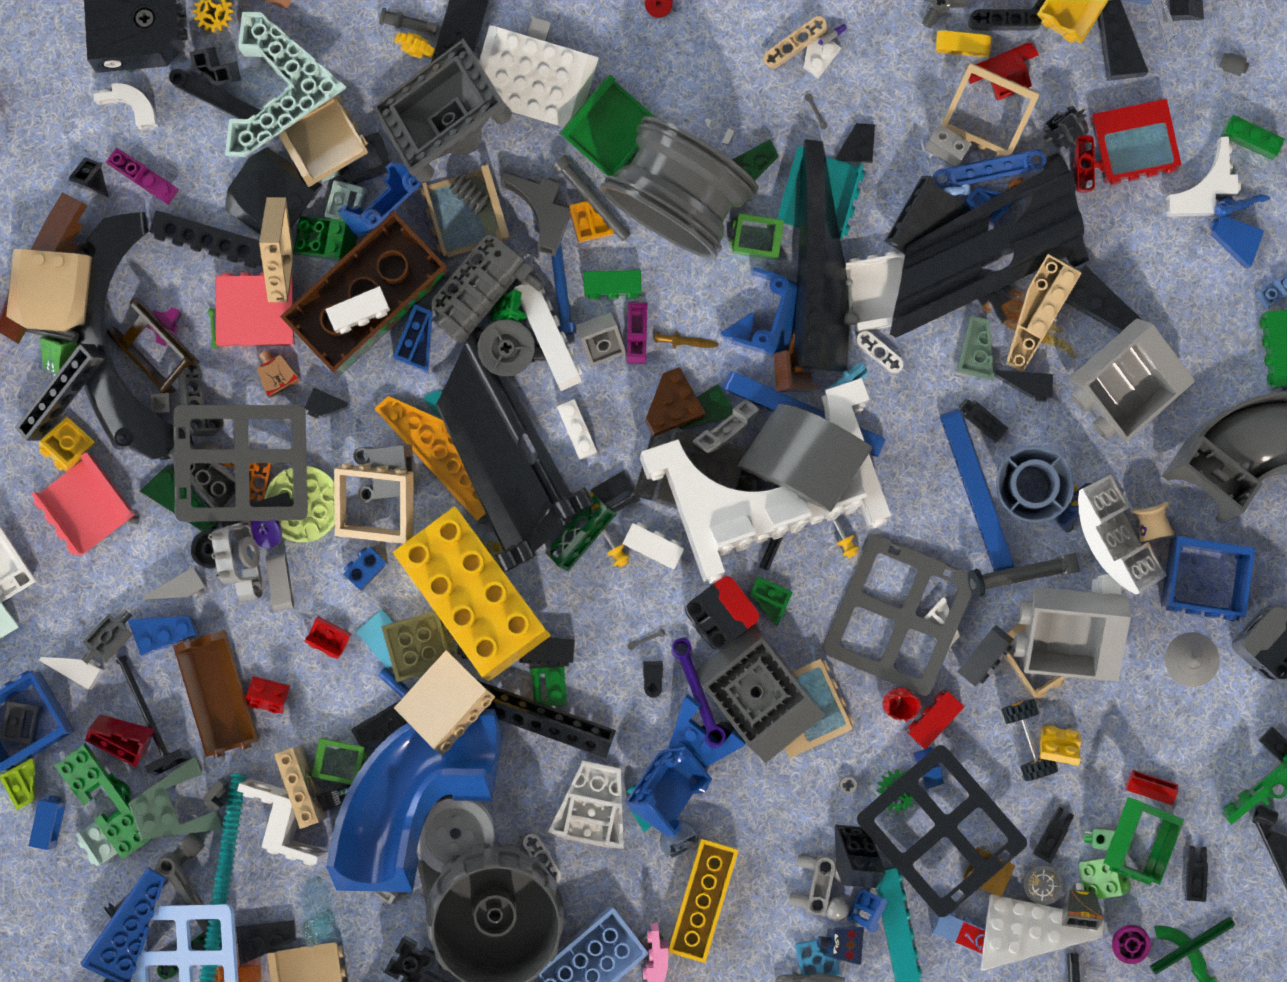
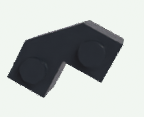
M215 47L189 52L194 71L210 80L215 86L241 80L238 63L232 62L220 65Z

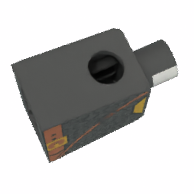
M1076 883L1073 885V890L1068 891L1063 901L1062 926L1098 930L1104 918L1097 895L1094 892L1085 891L1084 884Z

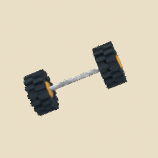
M1035 699L1021 701L1002 708L1006 724L1022 721L1035 760L1020 766L1024 780L1026 782L1058 772L1055 761L1038 759L1025 721L1026 718L1039 714Z

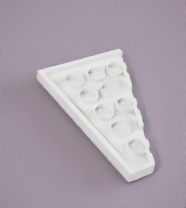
M990 895L981 970L986 971L1037 955L1061 950L1069 946L1100 939L1103 935L1104 920L1098 930L1062 926L1063 909Z

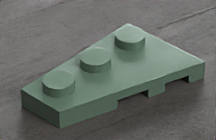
M970 316L956 372L994 381L990 320Z

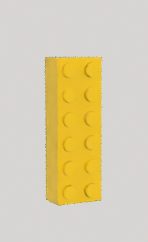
M701 837L668 946L669 953L706 963L738 855V848Z

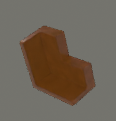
M785 350L774 354L776 392H811L820 389V385H812L811 372H795V367H793L794 353Z

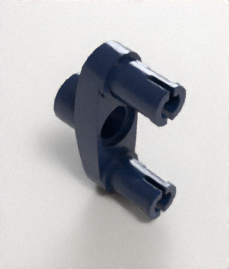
M1086 483L1074 492L1067 508L1056 517L1057 524L1065 532L1068 533L1073 530V522L1080 516L1079 505L1072 506V503L1079 498V490L1093 483Z

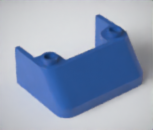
M754 267L752 275L770 280V290L775 294L781 295V300L771 332L767 330L757 331L753 336L752 342L733 337L731 344L774 357L775 353L785 350L789 351L795 330L797 283L783 275Z

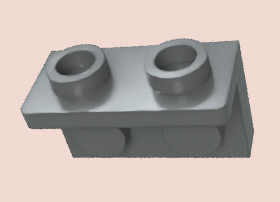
M223 777L217 780L203 797L205 800L204 804L211 810L216 809L218 811L225 805L218 799L228 789L226 787L228 781Z

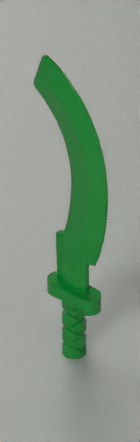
M1155 926L1154 928L1158 939L1169 940L1179 947L1191 940L1185 933L1172 927ZM1199 949L1187 955L1193 968L1191 972L1199 982L1218 981L1215 976L1211 978L1206 972V962Z

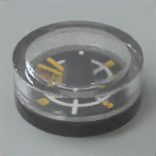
M1050 866L1033 867L1024 876L1023 890L1027 898L1033 903L1049 905L1056 902L1063 893L1064 882L1062 876L1056 869Z

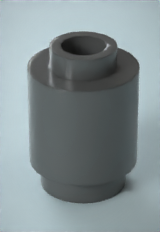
M1224 53L1219 67L1223 68V71L1241 76L1242 73L1246 74L1249 63L1246 62L1247 58L1233 53Z

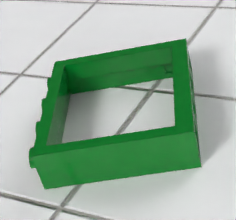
M1128 797L1103 864L1111 866L1110 871L1151 886L1152 882L1160 885L1184 819ZM1142 812L1163 820L1144 872L1123 865Z

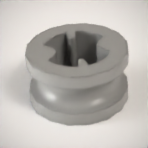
M846 776L840 780L839 787L842 792L852 794L857 789V782L854 778ZM847 780H851L850 783L854 785L850 787L849 791L845 790L846 787L843 788V783H846Z

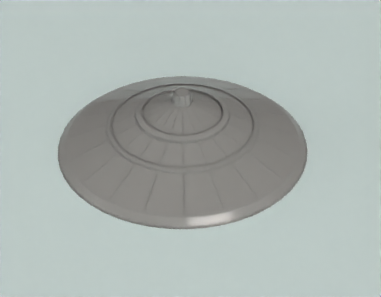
M1196 632L1181 634L1172 640L1166 650L1165 665L1167 671L1181 685L1188 687L1202 686L1216 675L1219 668L1220 657L1218 649L1212 640L1203 634Z

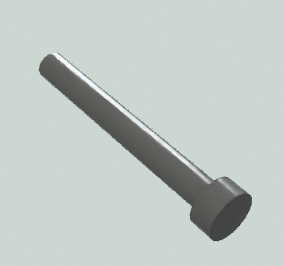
M566 155L562 156L553 164L552 169L558 175L562 173L623 242L631 233L570 166L572 161Z

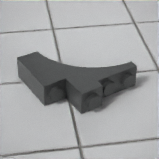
M503 173L501 187L521 197L532 209L537 219L540 231L537 243L538 251L556 257L571 217V209L563 204H555L560 192V183L552 178H542L540 184H537L532 179L525 180L513 173Z

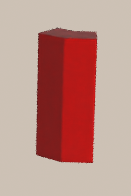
M1132 769L1125 790L1173 805L1178 794V784Z

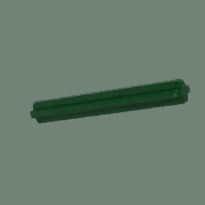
M1231 917L1224 919L1150 965L1154 974L1162 972L1235 926Z

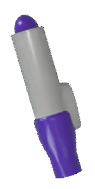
M843 24L829 29L827 34L819 39L818 44L825 45L835 37H838L847 29V26Z

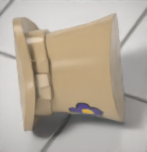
M1169 502L1151 508L1131 510L1132 513L1137 514L1139 519L1140 542L1175 535L1166 516V507L1169 506Z

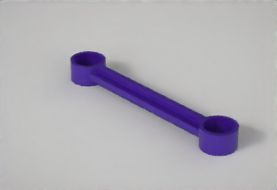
M678 638L672 645L671 653L676 659L680 660L693 697L701 704L698 710L707 731L705 735L706 744L710 748H719L725 740V732L720 727H717L690 657L691 643L685 638ZM679 643L685 644L688 652L683 655L678 654L675 651V645ZM718 732L722 737L721 742L717 744L712 743L708 737L709 733Z

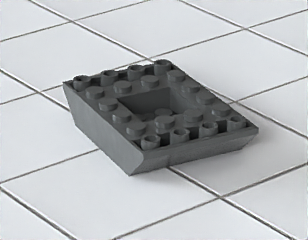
M756 624L739 635L696 671L704 689L747 745L765 763L826 715ZM754 687H759L762 691L758 698L752 695Z

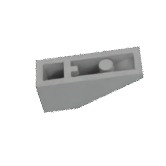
M192 567L144 595L143 598L145 600L192 596L197 598L204 594V589L208 587L197 568Z

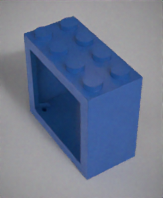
M1181 536L1170 538L1166 567L1167 576L1164 581L1161 606L1166 607V611L1182 612V610H1185V614L1201 615V613H1204V617L1220 618L1221 615L1223 620L1239 621L1240 618L1246 617L1255 548ZM1183 548L1236 556V573L1232 601L1229 608L1176 600L1174 592L1180 551H1183Z
M25 671L18 676V680L9 681L2 685L0 705L30 686L36 687L57 722L58 727L13 756L8 755L0 742V773L15 768L75 731L41 672Z

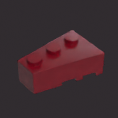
M99 714L89 727L85 741L136 768L148 751L154 729Z

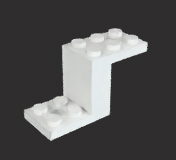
M254 779L239 783L237 791L242 792L243 796L248 798H254L255 796L261 798V801L267 804H272L273 802L262 848L267 849V852L271 854H284L285 858L290 860H303L304 864L314 866L328 858L329 851L294 840L298 822L286 789Z

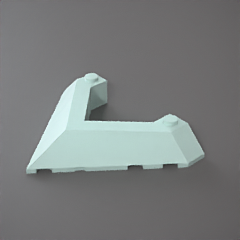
M242 12L238 48L243 56L263 57L288 86L281 95L269 101L257 115H253L249 119H229L225 156H247L347 88L261 12Z

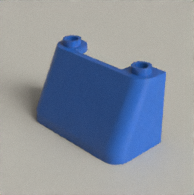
M391 161L385 167L388 171V177L383 182L388 189L364 211L358 206L351 209L346 205H343L337 211L355 235L366 237L418 189L421 182L409 173L405 165Z
M687 747L665 749L654 758L626 800V805L631 811L667 837H673L681 830V823L676 819L691 796L704 793L708 789L712 778Z

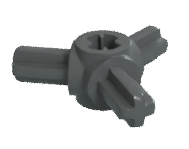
M928 0L929 11L922 24L926 28H932L938 16L943 15L944 11H949L950 8H966L968 0H942L941 5L937 4L938 0Z

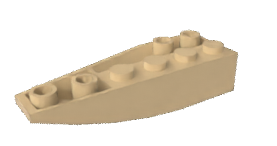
M1047 254L1028 287L1006 361L1007 365L1020 372H1024L1081 275L1080 270Z

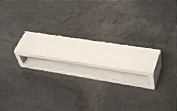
M528 283L514 287L515 290L522 292L521 305L527 314L526 316L560 391L582 382L579 376L582 375V371L578 364L574 365L572 360L575 358L571 347L567 349L565 345L568 342L564 332H559L557 328L560 326L557 316L551 315L550 311L553 310L549 299L545 300L543 297L546 294L544 288L538 292Z

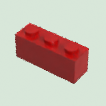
M940 691L933 699L935 703L931 707L927 705L920 713L922 717L918 721L913 720L907 727L909 729L907 734L925 750L964 708L948 691L944 693Z

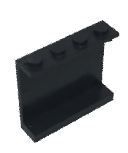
M930 175L921 176L885 239L887 244L904 255L907 245L972 210L934 184L936 179Z

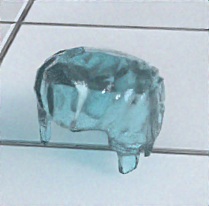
M329 908L316 912V915L303 923L302 933L309 948L321 943L322 936L323 939L333 937L331 924L335 922V917Z

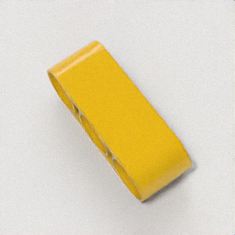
M938 31L935 51L938 53L944 51L945 54L961 55L962 53L965 56L980 57L981 55V57H989L992 37L983 34Z

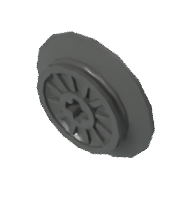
M498 320L488 325L481 333L478 341V356L483 366L491 373L502 377L514 376L523 372L531 363L535 353L534 340L530 331L521 323L513 320ZM504 344L512 347L509 349V353L501 351L504 348Z

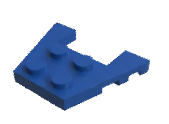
M687 694L683 700L669 748L687 747L702 767L706 768L746 744L741 735L733 730L722 746L710 748L705 742L707 731L691 719L701 704ZM709 733L708 737L712 743L717 744L720 742Z

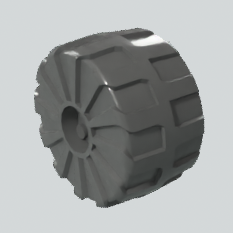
M488 843L471 846V851L449 859L444 864L440 876L433 882L426 906L427 934L438 963L444 970H448L459 979L460 982H532L539 977V973L547 964L555 959L559 951L560 938L564 928L562 896L546 865L537 856L532 858L523 853L519 846L505 843L504 846H491ZM498 910L500 914L498 916H491L490 912Z

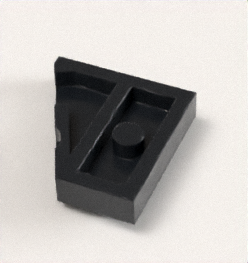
M856 123L837 154L836 160L872 163L875 124Z

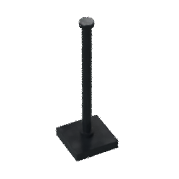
M126 655L116 659V662L121 666L147 726L154 729L152 737L161 755L159 759L145 765V769L149 774L159 775L191 759L189 751L183 749L168 753L127 663L128 658Z

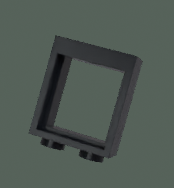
M379 132L364 138L367 143H375L382 166L351 176L348 165L343 167L344 171H341L344 182L348 181L349 184L355 185L388 173L385 167L390 161Z

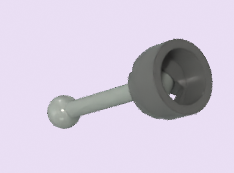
M850 278L846 280L849 311L844 316V324L856 325L859 323V315L853 311L851 286L853 280Z

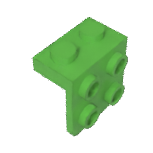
M1105 858L1079 863L1085 891L1094 892L1098 899L1123 896L1131 892L1130 879L1110 871L1111 866L1103 864Z

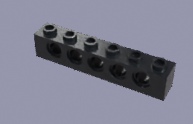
M155 211L149 230L154 235V239L163 242L165 239L172 241L173 245L183 247V244L196 252H201V250L209 251L208 255L217 258L220 255L226 256V260L237 263L238 260L243 261L245 266L256 268V265L262 267L259 240L161 211ZM173 225L176 226V231L173 234H168V228ZM194 231V237L189 240L186 239L187 232ZM212 236V243L205 245L204 239ZM224 242H231V247L228 250L222 249ZM249 247V253L242 256L240 254L241 249Z
M79 344L15 426L26 441H40L104 361L106 357L95 344Z

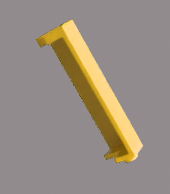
M1045 0L1037 15L1042 20V25L1059 33L1066 41L1082 44L1108 0Z

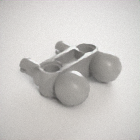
M798 855L796 866L812 869L815 873L810 895L803 896L790 893L788 904L803 907L807 910L806 912L814 915L827 916L832 921L844 920L849 913L847 901L841 897L829 899L833 878L841 882L836 869V859L821 855L816 856V858ZM824 861H828L831 864V870L828 872H824L820 868V864ZM821 900L823 908L820 910L814 909L812 906L813 901Z

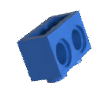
M364 547L358 553L359 558L355 562L351 561L344 568L346 572L343 575L361 591L388 564L372 547L368 549ZM369 555H374L376 558V562L372 566L366 563ZM356 569L362 571V577L358 580L353 577V572Z

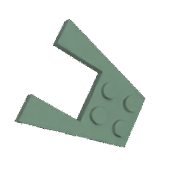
M196 756L128 803L142 840L222 829L216 811L179 824L166 788L202 775Z

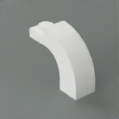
M112 83V91L103 89L99 90V93L93 94L94 101L98 105L123 102L132 106L136 126L139 129L158 127L157 115L153 105L138 89L127 84Z

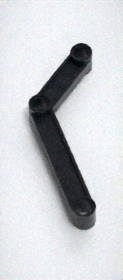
M174 69L169 74V80L175 88L237 119H249L261 111L181 69ZM182 75L183 80L180 83H175V78Z

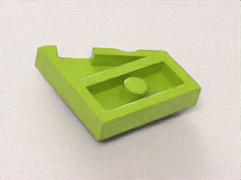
M34 758L0 775V780L16 810L36 801Z

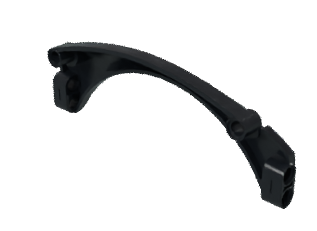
M145 212L115 215L103 218L88 236L86 243L80 244L74 254H78V251H85L87 256L92 257L85 324L73 327L71 331L79 333L77 347L79 344H95L106 357L85 383L84 389L113 447L122 450L129 446L130 450L151 460L171 459L168 454L174 447L173 425L147 409L131 393L114 366L106 342L104 308L110 281L124 255L149 232ZM179 428V439H185V432L182 428ZM117 436H124L126 443L120 444ZM190 436V444L194 446L193 438Z

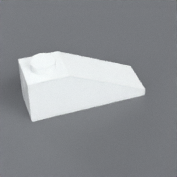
M40 657L39 661L88 690L93 689L104 671L100 667L101 663L94 659L88 665L81 659Z

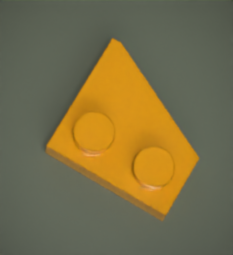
M588 201L568 206L571 209V220L578 243L614 234L613 230L604 223L603 218L593 210Z

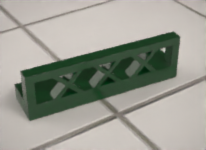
M596 495L592 497L594 504L597 502L601 506L596 513H592L591 507L594 504L578 513L545 552L558 567L566 571L573 567L617 515L614 509L605 505ZM586 518L585 526L579 528L580 521ZM574 532V539L571 542H567V536ZM558 547H562L561 554L556 557L553 553Z

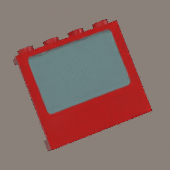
M1167 99L1094 113L1090 116V123L1095 127L1106 176L1103 180L1104 184L1117 185L1121 183V180L1128 179L1129 182L1140 179L1139 176L1147 175V178L1158 176V173L1163 171L1166 174L1177 172V169L1182 165Z

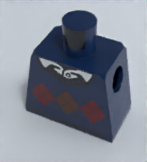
M864 927L830 928L827 930V937H818L817 947L826 948V957L861 965Z

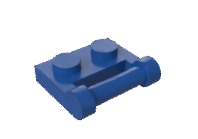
M860 888L847 919L849 922L858 923L874 933L879 928L878 921L888 901ZM860 910L871 914L869 919L861 917L859 915Z

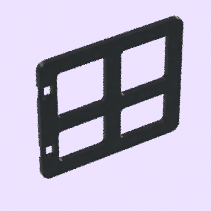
M943 745L936 746L857 816V823L939 917L949 915L1027 846V839ZM938 763H942L969 794L968 798L949 814H945L919 785V779ZM908 792L932 819L935 826L906 852L902 853L875 823V818L903 793ZM977 808H982L1008 838V842L989 859H984L957 827L960 822ZM943 837H947L972 865L974 871L945 897L941 898L918 873L913 864ZM1006 849L1010 855L1001 862L997 856ZM960 889L964 895L955 902L951 896Z

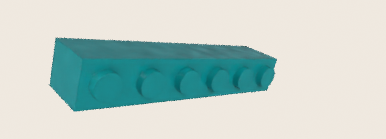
M895 866L884 868L886 874L877 885L876 891L877 896L888 901L881 916L895 982H920V978H923L921 967H917L916 959H919L917 947H913L912 944L915 936L913 928H909L908 920H911L909 909H905L904 901H907L905 889L901 890L900 882H903V877Z

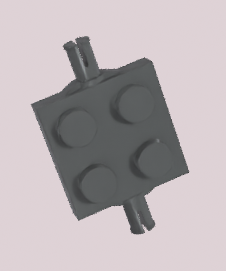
M127 610L119 619L108 614L83 641L89 652L81 660L88 665L96 656L107 662L132 636L133 633L125 625L128 621L127 619H130L132 615Z

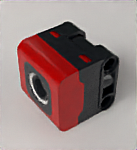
M724 576L691 600L685 607V614L693 627L707 644L715 650L728 645L753 626L759 619V613L734 579L729 576Z

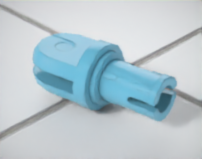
M862 363L856 364L849 370L842 372L843 377L830 385L829 388L831 389L860 378L863 380L868 375V369Z

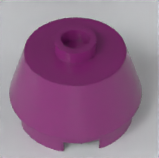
M1123 926L1113 936V952L1124 963H1139L1150 952V937L1139 926Z

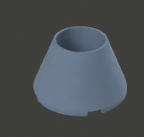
M1042 445L1024 446L1013 451L1002 462L997 474L996 489L1002 505L1011 515L1022 521L1039 523L1057 517L1067 508L1074 493V476L1069 463L1054 449ZM1024 468L1036 469L1046 478L1048 485L1047 494L1040 503H1031L1024 500L1017 491V476Z

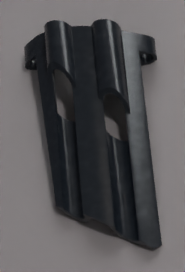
M1057 152L1046 157V164L1043 167L1044 171L907 245L890 335L897 338L1038 271L1047 254L1060 260L1066 257L1069 264L1074 268L1089 261L1083 240L1084 223L1075 195L1074 177L1067 164ZM1026 196L1028 197L1025 208L1016 218L988 231L992 212ZM1007 248L1013 250V259L1007 267L979 280L980 269L984 259Z

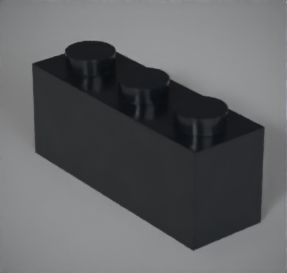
M995 625L958 670V673L975 687L979 682L983 684L990 676L988 671L991 668L995 670L1000 664V656L1002 654L1006 656L1013 648L1010 644L1014 639Z

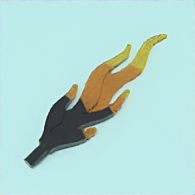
M1006 285L977 299L987 313L991 312L988 304L989 301L1000 322L1007 328L1016 331L1017 326L1011 323L1010 320L1018 322L1024 302L1005 296L1001 290L1016 297H1022V293L1016 291L1010 285ZM1051 324L1049 328L1050 331L1057 333L1062 332L1061 329L1054 327V325ZM1047 333L1045 334L1041 343L1060 347L1072 359H1075L1074 352L1065 341Z

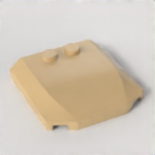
M26 249L13 250L6 316L26 329L65 332L73 327L85 324L92 257L74 253Z

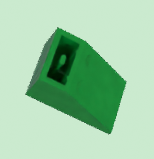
M300 216L293 253L339 262L355 247L357 235L350 230L344 220Z

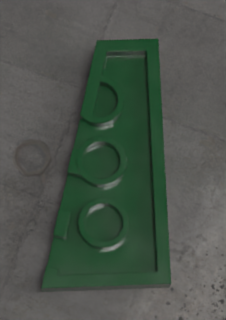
M167 465L140 492L175 514L174 471ZM180 488V499H186V488ZM191 490V506L194 508H208ZM220 521L188 523L204 531L211 530Z

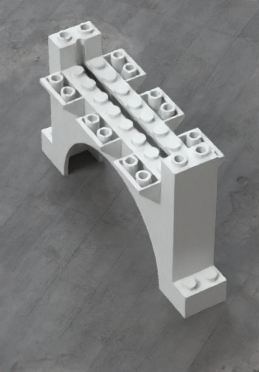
M862 378L825 390L826 395L821 397L825 419L864 441L855 417V413L863 411V408L866 407L870 400ZM679 439L642 451L640 455L647 480L651 478L653 481L659 480L666 474L704 583L709 582V584H713L722 578L725 570L720 558L730 555L729 553L735 549L737 552L748 549L747 547L753 541H756L758 544L771 537L773 540L779 539L788 531L791 534L801 531L806 523L811 522V525L822 522L824 519H827V522L837 519L841 513H845V515L855 513L859 509L858 507H861L867 527L872 525L873 528L883 526L891 516L869 454L831 512L800 498L796 493L784 487L761 492H746L722 486L706 477L692 464L682 449Z

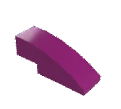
M629 302L627 364H646L648 303Z

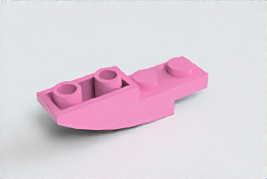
M651 923V931H647L648 943L652 942V949H649V960H646V968H642L643 980L647 979V982H664L668 969V940L660 941L658 923Z

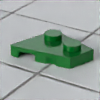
M757 577L750 595L774 625L778 626L793 592Z

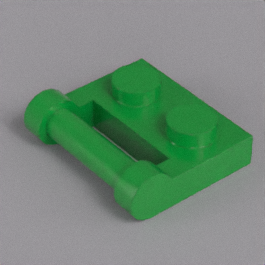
M565 667L530 669L534 701L548 706L567 705ZM540 674L546 675V701H541Z

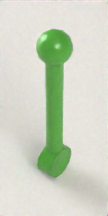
M210 308L208 310L212 332V342L210 345L213 348H217L214 324L215 310Z

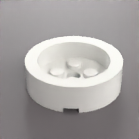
M452 794L441 797L430 810L420 835L417 848L422 859L432 869L441 873L444 864L449 859L471 851V846L481 843H488L493 846L494 825L492 818L479 801H454ZM453 828L461 831L459 838L450 836V831Z

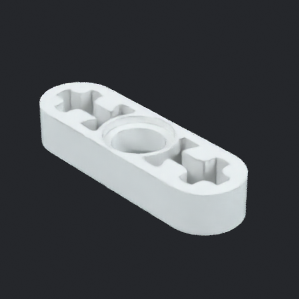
M868 331L859 333L856 343L864 352L889 373L896 374L901 371L903 361L898 355ZM861 336H869L868 341L871 344H873L874 341L877 343L873 346L871 351L868 350V348H870V345H868L867 343L863 345L861 343ZM877 347L883 348L885 350L884 357H876L874 350ZM888 354L892 355L889 358L891 361L897 360L899 362L897 364L898 369H891L889 361H886L885 364L882 362L887 358Z
M535 833L526 835L523 845L532 858L540 853L546 854L548 861L545 865L547 867L550 862L553 866L549 868L552 872H557L555 882L558 883L561 878V872L542 840ZM528 838H536L537 842L535 845L537 848L542 846L543 850H539L533 855L531 851H535L532 845H527L529 842Z

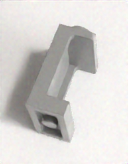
M939 124L924 149L949 165L956 166L960 164L972 144Z

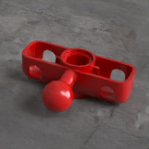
M1084 135L1074 140L1076 148L1074 149V161L1072 163L1075 180L1077 181L1075 189L1079 193H1088L1094 190L1095 168H1099L1101 172H1104L1102 159L1100 161L1095 160L1093 136ZM1092 143L1091 150L1086 151V144ZM1109 159V160H1110V164H1111V169H1112V168H1113V162L1111 161V159ZM1081 161L1085 162L1086 168L1082 167ZM1092 180V187L1086 188V181Z

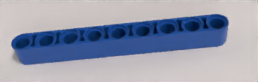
M733 371L729 372L722 388L727 392L731 391L732 394L738 397L748 399V401L763 408L766 407L770 411H774L778 404H785L806 410L825 419L824 411L784 393L776 392V390ZM859 427L864 442L872 446L870 455L879 457L886 439Z
M959 409L941 414L940 420L941 423H944L942 425L947 440L950 441L948 443L953 457L956 459L955 463L960 477H963L961 480L966 494L969 495L967 497L972 511L975 513L974 517L979 531H982L980 534L985 548L988 549L987 554L992 568L994 567L993 571L1014 568L1011 554Z

